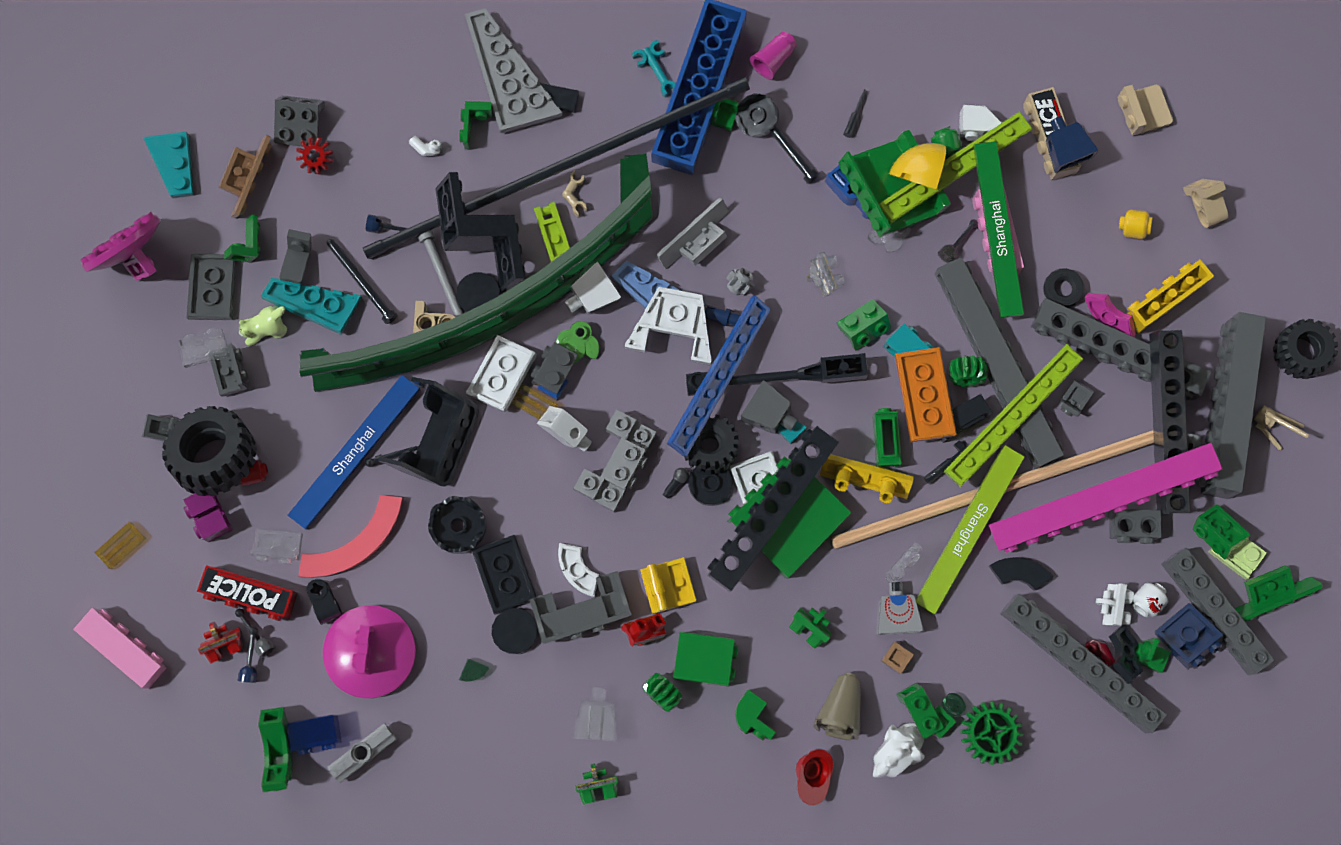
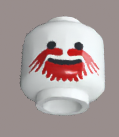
M1145 583L1133 596V607L1144 617L1157 616L1168 604L1166 589L1158 583H1155V585Z

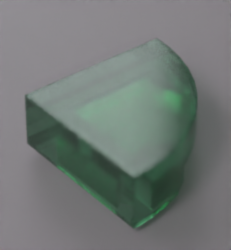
M467 659L459 680L463 682L476 681L483 677L490 667Z

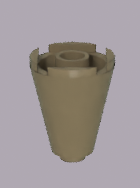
M844 673V675L838 676L814 721L813 727L820 732V728L826 730L825 735L851 740L852 736H854L855 740H858L860 735L861 681L857 679L855 674Z

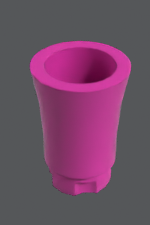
M782 31L764 48L750 57L751 65L761 76L766 79H772L780 66L796 48L795 38L790 33Z

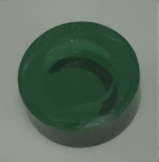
M949 693L942 700L944 711L952 717H959L966 710L963 698L956 693Z

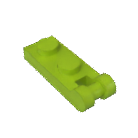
M555 202L548 203V206L542 208L540 206L534 207L551 262L570 249ZM551 214L552 217H553V218L544 220V217H543V216H546V215Z

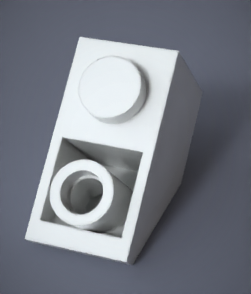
M963 105L960 112L959 136L970 141L977 140L1001 124V122L986 106Z

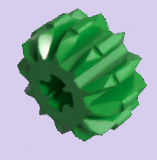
M965 355V357H957L955 360H952L949 365L950 381L956 386H978L979 383L985 382V378H987V366L981 357Z
M660 673L650 676L643 686L647 696L666 712H670L682 699L681 692Z

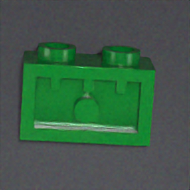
M1218 504L1199 515L1193 526V531L1196 535L1203 539L1224 560L1229 558L1232 550L1246 542L1250 537V534Z

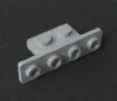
M718 198L668 245L661 249L657 257L665 269L681 255L696 266L727 238L726 233L715 225L729 212L722 198Z

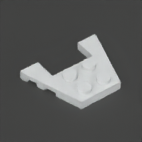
M658 287L644 314L633 329L634 331L626 341L625 349L645 352L649 330L695 339L691 361L711 365L703 296Z

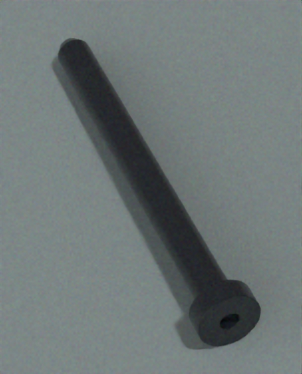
M776 126L770 133L805 175L804 181L807 184L811 183L818 177L819 173L815 169H810Z
M328 239L326 241L327 246L383 315L382 321L385 324L394 321L398 314L394 310H389L333 239Z

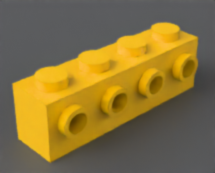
M1201 259L1193 265L1190 262L1179 270L1180 274L1174 277L1171 275L1162 282L1164 286L1159 290L1156 287L1144 295L1146 297L1144 301L1140 303L1137 300L1128 307L1129 312L1127 314L1133 316L1135 331L1138 334L1214 277Z

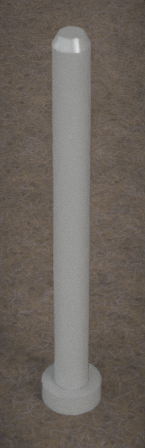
M432 231L421 234L418 237L420 243L425 244L454 316L457 317L463 314L433 243L435 236Z

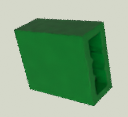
M679 632L673 679L728 687L729 682H734L735 668H731L732 659H737L738 645H734L735 639Z

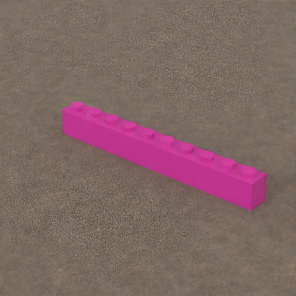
M1212 443L992 523L989 527L998 550L1004 549L1005 553L1018 549L1017 544L1026 541V544L1029 545L1040 541L1039 536L1046 533L1051 537L1062 533L1060 528L1068 525L1070 529L1084 525L1082 520L1091 517L1095 521L1106 517L1105 512L1114 509V512L1117 513L1128 509V503L1136 501L1137 505L1150 501V495L1158 493L1161 497L1172 493V487L1180 484L1182 488L1196 484L1194 479L1204 476L1205 480L1218 476L1217 471L1221 470L1222 467Z

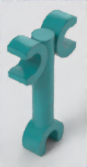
M655 40L650 44V48L635 50L632 53V58H643L637 62L638 68L644 67L648 61L661 83V94L666 98L667 92L665 89L671 87L674 90L676 83L667 79L656 58H662L665 55L664 49L660 51L654 50V48L659 46V40Z

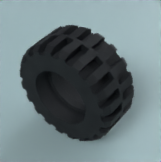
M207 406V409L200 407L191 414L190 412L184 414V418L180 421L177 420L173 424L174 428L172 430L169 429L166 434L168 439L163 442L162 448L164 451L162 452V459L167 470L182 488L191 494L196 493L198 496H206L207 493L210 496L219 495L218 492L226 493L230 491V488L234 485L237 487L241 483L240 480L243 477L246 478L250 473L249 468H252L255 463L253 457L257 454L255 439L242 419L233 411H229L224 407H218L217 409L216 406ZM214 440H226L221 452L213 459L202 463H194L196 454L204 445Z

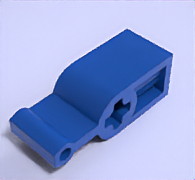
M838 165L827 174L825 183L843 203L849 206L856 205L862 212V216L868 219L866 212L861 208V203L856 194L852 193L849 181L845 174L842 173L840 165Z

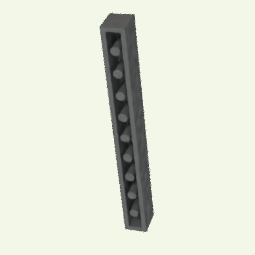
M961 257L938 267L935 276L976 356L981 357L985 361L987 378L1004 409L1028 385L1029 381L1024 379L1019 361L1013 358L1011 354L1012 347L1008 340H1004L999 322L997 320L994 321L991 315L992 309L990 304L982 298L981 287L977 281L974 282L969 264L967 262L964 263ZM1041 404L1015 430L1034 469L1043 467L1064 455L1059 439H1055L1052 433L1053 427L1051 422L1045 419L1042 414L1043 408Z

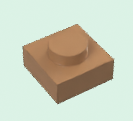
M894 641L881 662L901 674L914 654Z

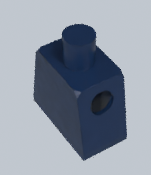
M1062 116L1050 121L1054 131L1048 135L1046 145L1055 173L1092 159L1098 149L1080 123L1075 122L1067 126Z

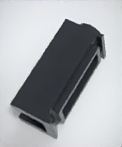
M981 394L952 409L956 434L961 433L992 414L991 409ZM952 437L940 438L943 443Z

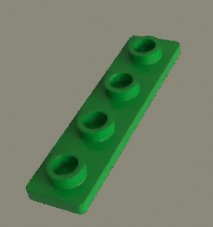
M1284 565L1244 582L1249 602L1234 609L1244 622L1251 621L1260 614L1272 612L1279 606L1291 604L1298 598L1312 595L1317 590L1322 589L1323 585L1313 577H1308L1294 583L1290 568Z

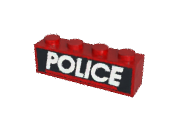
M207 565L197 592L204 594L203 599L216 602L217 598L225 600L224 605L237 609L239 605L246 606L247 612L257 615L263 611L269 613L268 618L281 621L282 617L290 618L298 594L286 588Z

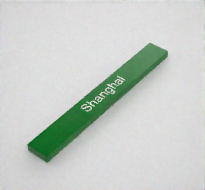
M997 142L977 143L973 145L1000 318L1024 315Z

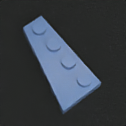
M625 261L611 276V279L645 309L658 287L679 290L671 286L670 283L652 276L651 273L628 261Z

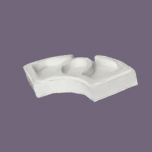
M559 543V563L566 579L578 591L595 597L597 589L596 578L599 577V574L590 571L584 564L582 548Z

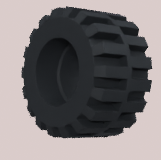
M1301 319L1281 331L1274 341L1277 345L1273 347V352H1277L1274 359L1280 362L1278 367L1286 369L1284 371L1285 374L1289 375L1292 373L1293 378L1302 377V379L1312 378L1329 368L1335 361L1334 357L1338 354V351L1335 350L1338 347V342H1334L1333 339L1336 336L1334 333L1330 334V327H1323V322L1319 320L1314 323V319H1307L1306 321ZM1297 339H1304L1311 344L1314 350L1313 359H1307L1299 353Z

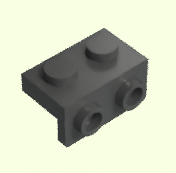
M556 342L551 347L547 345L541 355L544 358L541 366L536 364L530 375L533 377L531 383L533 385L537 384L556 395L578 355Z
M232 343L227 344L228 348L209 353L221 397L248 389L246 382H249L248 374L245 369H242L240 362L243 361L240 348H236Z

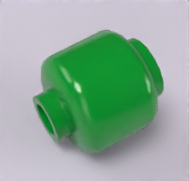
M950 126L935 131L934 136L931 138V143L946 146L945 159H948L963 147L958 131L951 129Z

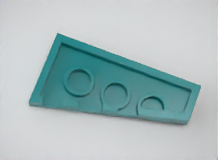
M273 277L261 294L263 300L278 307L284 306L285 310L340 335L362 300V296L353 293V295L343 293V291H330L321 289L318 286L312 285L310 287Z

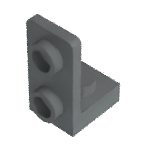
M289 229L287 234L288 248L279 278L283 281L301 284L312 248L311 233Z

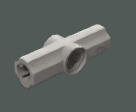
M384 723L362 741L354 744L349 751L329 765L328 769L332 776L341 783L364 764L371 762L377 754L396 741L397 738L386 723ZM362 746L368 751L367 757L363 760L357 756V751Z

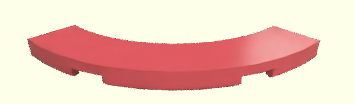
M380 495L375 513L365 529L352 541L333 551L321 554H302L298 577H327L347 571L368 559L386 541V538L395 526L402 508L403 498Z

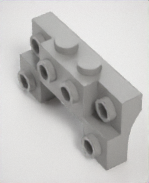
M617 409L606 428V432L620 438V441L602 475L598 476L584 469L573 488L574 491L612 512H615L627 488L632 489L637 479L634 475L638 468L642 470L648 459L645 455L656 436V431L638 423L636 419Z

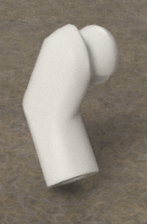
M414 136L409 141V144L421 156H434L441 151V143L438 140L424 144L417 136Z

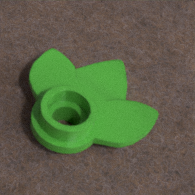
M577 321L570 329L562 331L557 336V344L578 355L573 364L577 363L584 354L592 359L597 358L599 343L592 336V329L588 323ZM578 328H582L585 331L581 337L576 333Z

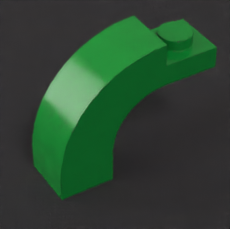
M284 707L261 710L258 726L264 747L262 790L263 793L287 789L288 781L292 779V748Z

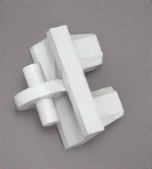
M1121 583L1108 584L1107 591H1104L1103 599L1096 598L1095 604L1102 605L1101 614H1104L1102 625L1121 626L1122 624H1130V612L1123 610L1124 603H1132L1134 592L1126 589L1127 585Z

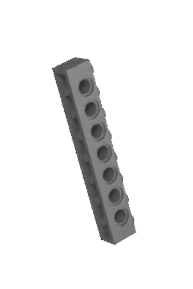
M1045 298L1040 304L1031 328L1035 329L1036 333L1054 337L1060 344L1072 345L1080 353L1092 354L1100 362L1112 363L1123 372H1132L1137 374L1139 379L1151 382L1150 344ZM1053 320H1059L1062 323V328L1055 327ZM1079 329L1083 336L1077 337L1073 330ZM1094 338L1101 339L1103 346L1096 345ZM1115 347L1121 348L1124 355H1118L1115 352ZM1136 356H1140L1144 360V365L1137 363ZM1184 360L1185 399L1196 400L1202 395L1211 372ZM1175 385L1176 390L1179 389V385Z
M1017 594L1013 596L1000 614L1144 733H1153L1167 714L1134 687L1127 684L1123 678L1022 595Z

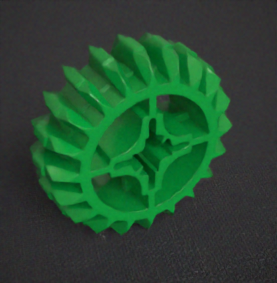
M994 701L989 702V707H987L985 702L980 703L981 711L977 706H973L972 711L975 715L970 712L965 714L970 721L963 720L961 722L962 725L967 726V730H960V734H967V738L962 739L961 742H969L970 745L965 748L966 752L975 750L971 756L973 759L981 755L980 763H985L988 757L989 765L995 764V758L999 764H1003V756L1007 760L1012 759L1009 751L1018 754L1019 751L1014 745L1022 746L1023 742L1017 740V737L1024 736L1023 732H1017V728H1021L1023 725L1022 723L1015 724L1014 721L1019 717L1017 714L1009 716L1012 708L1008 707L1003 712V703H999L996 708ZM990 714L1000 716L1007 725L1001 727L996 725L994 719H991ZM983 716V729L981 732L974 734L975 725ZM990 727H992V730H1002L993 735V740L992 737H982V735L990 731ZM1009 732V740L1001 750V737ZM986 740L990 747L993 748L994 753L983 750L976 741Z

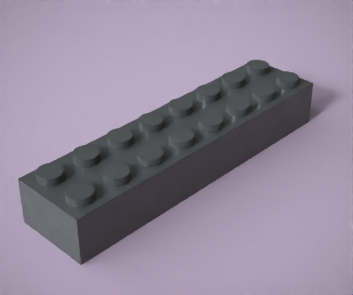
M1238 312L1221 326L1220 336L1223 337L1222 345L1219 346L1217 351V357L1220 360L1219 366L1216 367L1214 372V379H1217L1216 387L1213 388L1211 400L1214 402L1213 409L1210 410L1208 415V422H1211L1210 430L1207 431L1205 436V443H1212L1222 469L1217 471L1218 476L1207 480L1204 479V476L1200 477L1199 487H1202L1201 494L1229 499L1242 493L1266 321L1264 316Z

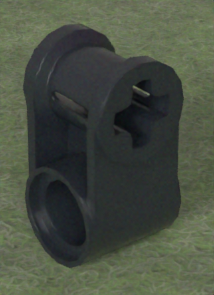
M314 579L308 583L307 594L321 625L343 615L328 583L321 579ZM316 585L324 587L321 590V595L313 592L316 590Z

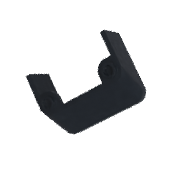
M412 377V382L426 389L423 405L426 410L432 412L416 453L405 451L399 456L398 461L380 456L378 461L405 474L445 487L454 478L478 418L479 409L474 402L436 381Z

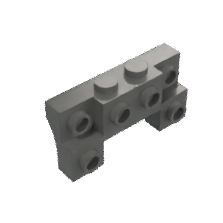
M618 571L596 578L601 596L558 610L552 592L530 599L543 644L567 636L575 639L584 636L583 631L592 629L593 632L605 629V624L631 616Z

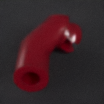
M1089 640L1086 643L1085 648L1093 655L1100 656L1108 667L1115 663V658L1106 643L1097 640Z

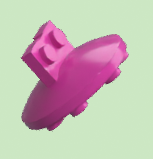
M152 212L141 216L133 222L134 224L118 231L110 237V240L101 243L92 249L91 253L80 259L82 268L85 272L106 269L123 263L136 281L152 275L157 271L154 268V262L148 255H144L141 249L155 233L161 221L157 215H153Z
M374 605L356 607L341 615L330 627L323 645V662L332 682L345 693L359 698H378L395 691L410 675L416 658L415 639L405 620L387 608Z

